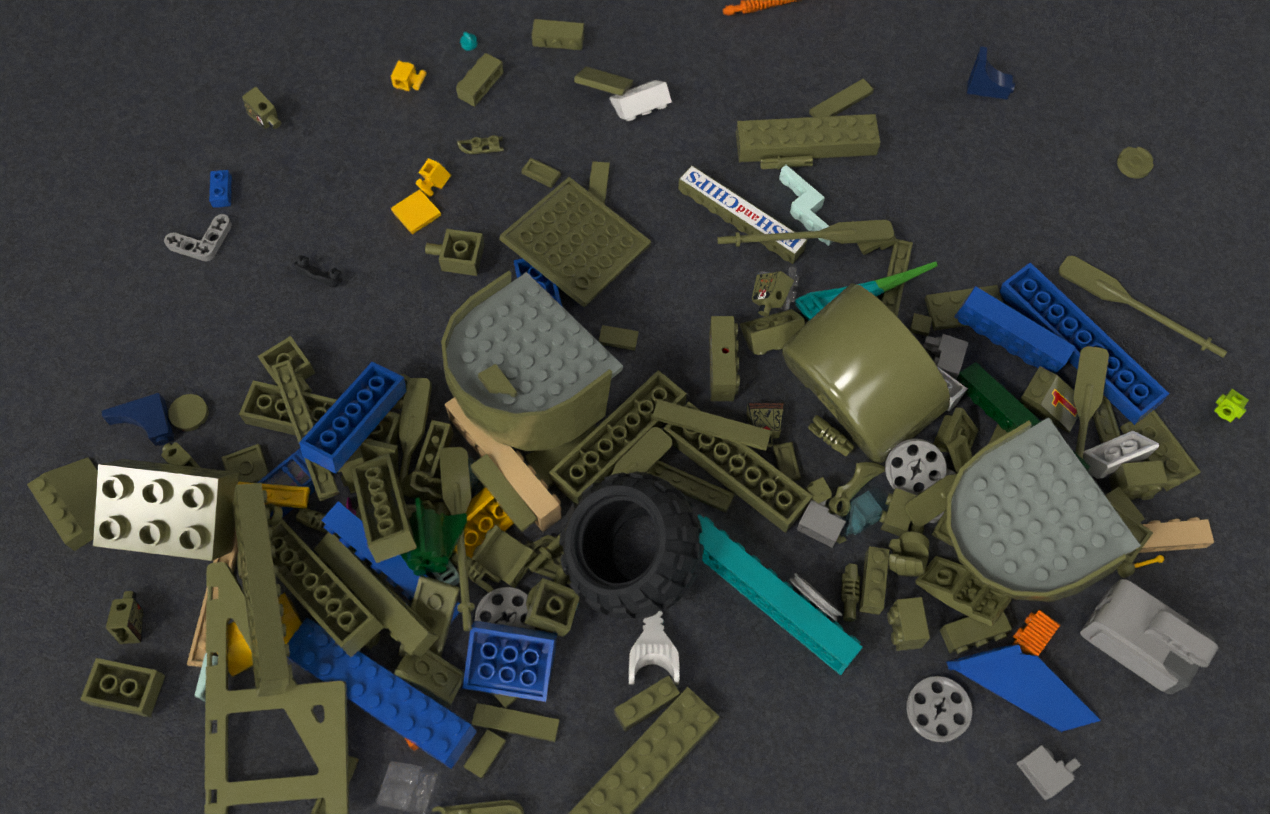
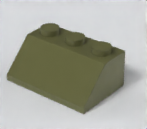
M790 309L740 323V328L749 350L756 355H763L772 349H783L784 344L805 325L803 317Z

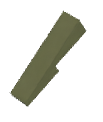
M487 454L470 465L472 472L492 494L497 504L521 532L537 521L536 516Z

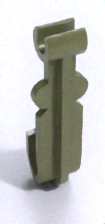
M513 800L445 807L436 806L432 809V812L441 811L442 814H524L521 805Z

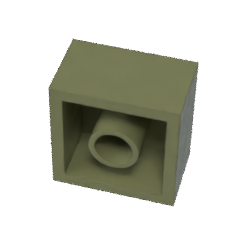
M922 597L897 599L887 613L888 623L892 624L893 628L891 633L892 644L896 645L897 651L921 649L930 639Z

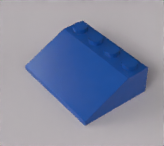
M475 621L469 636L463 689L546 702L558 633Z

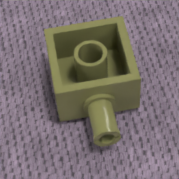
M446 229L443 244L426 243L425 253L439 255L442 271L477 276L485 246L483 234Z
M291 336L258 356L277 386L278 384L271 366L290 359L302 392H312L305 379L315 374V371Z
M1162 460L1122 463L1109 477L1112 491L1120 487L1130 500L1135 498L1149 500L1154 498V495L1160 492L1164 486H1178L1180 484V478H1175L1179 477L1178 473L1165 474Z
M563 568L557 569L554 582L542 578L536 585L525 619L526 624L548 632L558 633L561 637H564L570 631L579 601V596L575 591L565 587L569 575L563 572Z

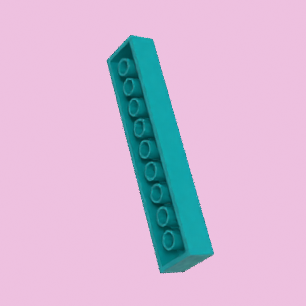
M699 514L698 518L703 531L699 535V544L704 546L702 561L839 675H842L862 649L860 641L852 635H847L840 624L830 621L824 611L814 608L804 595H798L793 591L794 588L788 582H782L777 578V574L772 569H766L761 565V561L756 556H750L745 552V548L740 543H734L729 539V535L724 530H718L713 526L714 523L708 517H702Z

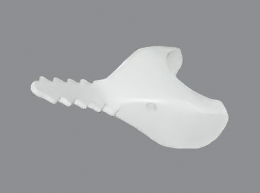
M661 611L643 620L645 623L643 626L644 631L630 651L629 685H634V677L638 670L652 664L664 667L670 673L673 683L675 685L679 684V655L676 647L663 631L664 626L661 624L664 620L661 618L663 614Z

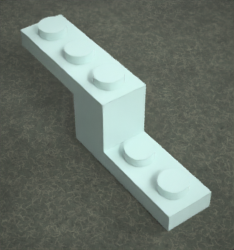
M785 165L781 169L780 180L799 196L791 205L790 213L793 218L804 224L805 228L809 231H819L829 227L815 215L822 208L825 197ZM818 238L821 242H825L828 246L834 242Z

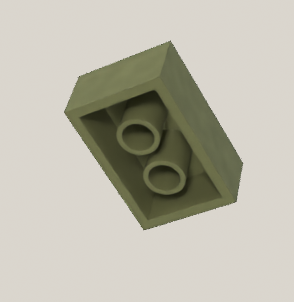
M96 658L80 700L93 706L151 717L165 675L153 669Z

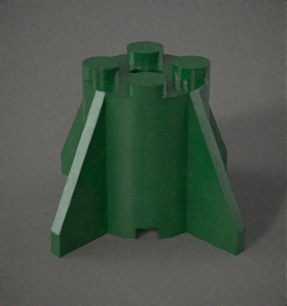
M416 498V511L411 513L409 520L417 548L400 555L416 576H423L426 573L445 572L451 554L468 522L467 513L445 516L442 512L437 514L434 509H424L420 498Z

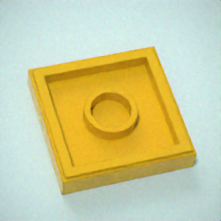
M420 189L391 208L394 215L412 235L441 216V212Z

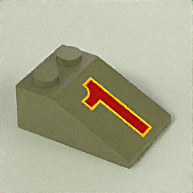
M1039 366L1019 402L1028 406L1027 409L1044 420L1050 418L1053 421V425L1068 433L1078 418L1073 400L1074 390L1058 375Z

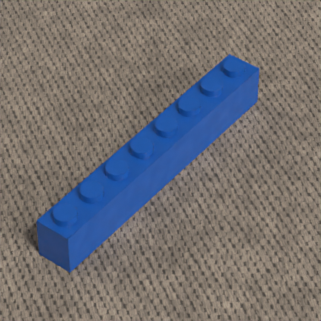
M338 501L322 519L325 523L323 528L332 535L335 532L340 535L339 541L347 548L350 545L357 550L354 553L363 561L367 558L372 562L370 567L378 574L381 572L385 573L388 576L386 581L393 587L399 585L404 589L401 593L411 601L414 598L420 576L414 575L413 570L407 566L401 555L376 563L367 544L363 522ZM459 602L456 603L451 624L461 613L458 612L457 608L460 604Z

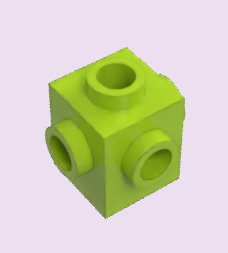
M1231 389L1227 395L1222 394L1215 402L1218 406L1214 411L1219 417L1231 423L1235 418L1240 419L1246 412L1244 407L1249 400L1234 389Z

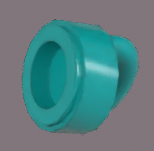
M465 31L460 39L462 48L464 50L475 49L477 47L476 36Z

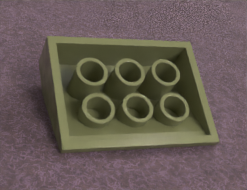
M88 457L45 472L27 484L63 542L74 551L93 540L98 471Z

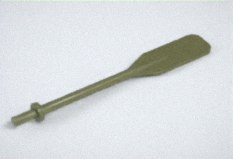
M888 220L839 222L819 231L741 236L739 232H735V236L717 237V244L735 243L736 247H740V243L811 238H822L842 244L892 240L894 231L891 222Z
M1068 256L1061 264L1059 274L1102 300L1128 304L1201 345L1200 350L1208 349L1222 358L1226 355V350L1211 343L1212 338L1204 339L1133 299L1117 279L1075 256Z
M1090 346L1084 347L1080 352L1073 397L1080 419L1075 453L1082 459L1088 422L1102 403L1109 353L1106 349Z
M412 378L406 384V393L398 430L403 450L399 476L400 485H402L403 478L408 476L411 455L424 434L432 383L427 378Z
M957 474L944 476L906 503L905 510L915 526H923L947 510V496Z
M658 427L651 428L616 463L612 475L621 472L646 473L672 447V439L662 429ZM560 534L546 548L542 546L539 548L541 553L527 566L531 572H534L546 559L550 561L553 558L551 554L561 545L559 544Z
M462 447L443 448L439 454L443 502L451 515L466 513L471 501L468 454ZM463 530L457 542L461 604L457 608L458 612H461L463 616L464 631H471V612L475 610V606L473 603H470Z

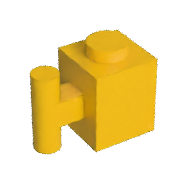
M398 61L391 74L393 87L410 91L413 85L415 90H419L426 72L420 70L417 75L413 64Z
M428 158L418 172L425 180L418 179L416 185L428 197H431L434 194L431 187L435 186L442 189L451 174L440 163Z

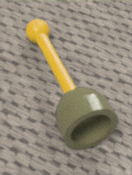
M1158 555L1154 559L1136 564H1128L1124 561L1117 568V572L1122 578L1131 576L1137 567L1155 562H1164V557Z

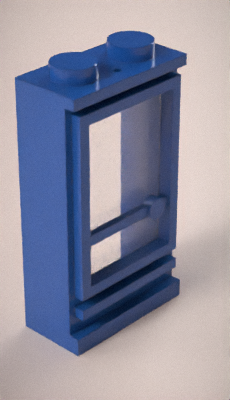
M301 448L257 482L262 484L309 487V496L316 491L307 464L302 456ZM281 507L283 512L282 518L294 507Z

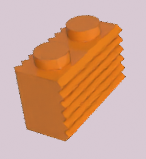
M1040 609L1035 614L1031 612L1024 620L1027 623L1024 629L1020 627L1013 635V638L1016 640L1012 645H1019L1024 655L1039 656L1060 627V624Z

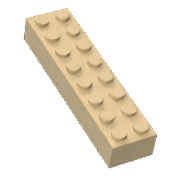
M455 398L448 401L445 407L450 421L480 457H483L485 454L490 457L536 516L537 521L535 523L541 531H546L562 518L559 498L555 494L551 495L548 492L547 484L542 479L538 480L531 465L527 466L523 462L524 458L518 450L515 452L510 446L498 443L476 427L465 416Z

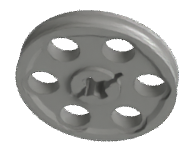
M908 439L899 443L891 450L886 459L885 473L894 490L898 488L918 495L921 492L913 490L914 484L918 482L923 483L924 489L922 491L946 476V462L940 450L931 442L923 439ZM910 445H917L918 451L915 454H908L907 448ZM930 451L937 453V457L933 461L926 459V454ZM893 458H902V464L899 467L892 466ZM918 464L920 471L916 470L913 473L911 466L915 467ZM932 470H937L940 473L936 480L929 478V473ZM898 476H903L906 480L901 486L896 485L894 482Z
M794 573L795 577L789 580L814 604L837 622V617L843 614L797 573Z
M512 587L495 589L486 594L477 606L475 621H481V614L489 612L492 616L490 621H488L489 623L536 629L534 626L521 623L522 616L526 615L528 611L526 606L527 594L519 589ZM497 595L504 598L501 605H494L492 603L493 597ZM515 597H522L524 603L522 606L516 607L512 604ZM504 614L512 616L509 618L510 622L501 621Z
M941 676L926 678L911 690L907 699V715L911 725L921 736L935 742L954 740L966 731L971 722L972 706L965 690L949 678ZM934 682L939 683L942 686V692H933L931 684ZM916 693L924 695V704L916 703L914 700ZM951 693H958L961 696V703H954L951 700ZM942 702L941 709L944 712L936 716L937 709L934 706H938ZM919 714L927 717L928 723L926 726L918 724L917 716ZM954 714H961L963 716V725H957L954 722ZM937 725L946 727V736L938 735L936 731Z

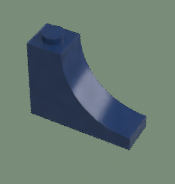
M980 47L968 79L967 94L1008 99L1009 94L1013 93L1015 83L1012 82L1013 75L1000 72L989 63L987 47Z
M160 393L101 411L102 417L109 425L129 423L143 428L155 446L166 445L168 442L175 440L166 401Z

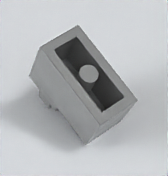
M945 334L942 337L936 338L927 336L923 348L931 350L935 354L933 362L936 366L956 380L961 370L968 342Z
M811 500L799 522L797 530L833 548L846 521L842 520L837 514L828 513L829 507L825 506L827 500L821 503Z
M1041 745L1016 764L1044 800H1047L1075 780L1072 772L1081 765L1076 758L1066 764L1062 760L1056 763L1053 760V754Z

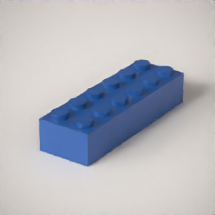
M976 286L954 316L961 324L968 325L977 334L986 336L992 343L1000 345L1010 354L1022 358L1026 364L1033 365L1036 368L1041 366L1054 374L1065 366L1075 349V346Z
M371 362L299 442L302 456L336 474L406 393L404 377Z

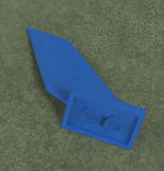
M1019 645L1001 646L946 662L949 670H956L1060 732L1101 721L1038 656L1020 654L1022 652Z

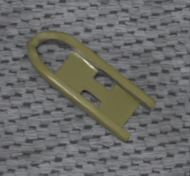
M492 135L488 138L474 137L470 140L457 141L460 150L466 154L504 151L503 147L500 148L499 141H503L502 136ZM461 144H471L472 151L465 149ZM489 145V149H482V146Z

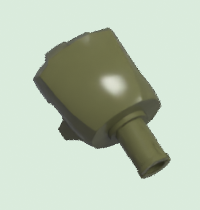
M912 523L910 532L903 533L898 539L890 540L889 548L893 551V554L889 556V569L899 576L916 577L925 574L929 555V540L923 535L924 525L915 526Z

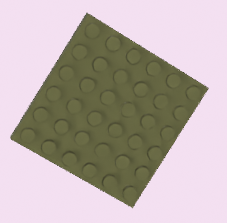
M570 177L505 230L499 240L583 307L587 306L641 255L652 242Z

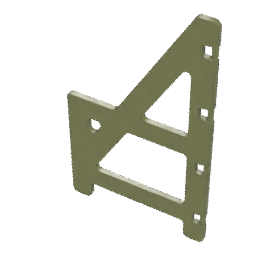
M217 562L209 564L206 577L205 814H228V807L230 805L312 798L325 799L326 814H349L346 682L332 681L298 685L292 676V678H289L290 684L286 687L284 694L257 698L256 689L230 691L228 689V623L231 618L235 621L251 649L244 591L227 563ZM213 587H218V599H213ZM212 653H218V665L212 666ZM317 705L324 707V721L322 723L318 721L313 712V708ZM285 709L319 769L318 774L230 782L228 780L229 714ZM212 720H217V733H212ZM211 789H217V803H211Z

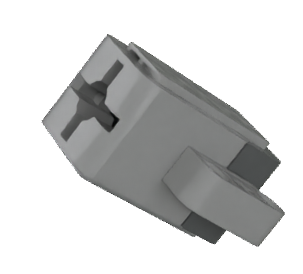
M1120 579L1107 589L1080 632L1090 643L1167 694H1174L1188 687L1199 667H1208L1218 650L1212 635L1126 579Z

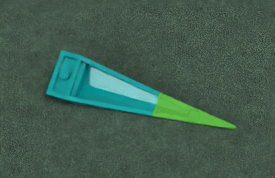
M937 262L857 285L864 287L874 296H878L936 267ZM847 287L810 292L795 299V304L809 321Z

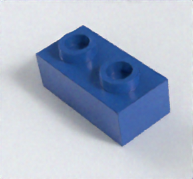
M228 170L210 171L209 201L213 208L231 206L232 177Z

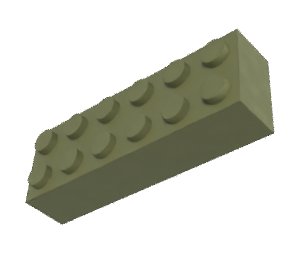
M388 453L351 467L367 544L376 563L416 549L417 546L397 470L390 454Z

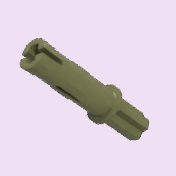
M812 155L764 158L760 161L761 169L777 168V170H780L785 165L788 167L812 166L813 157Z

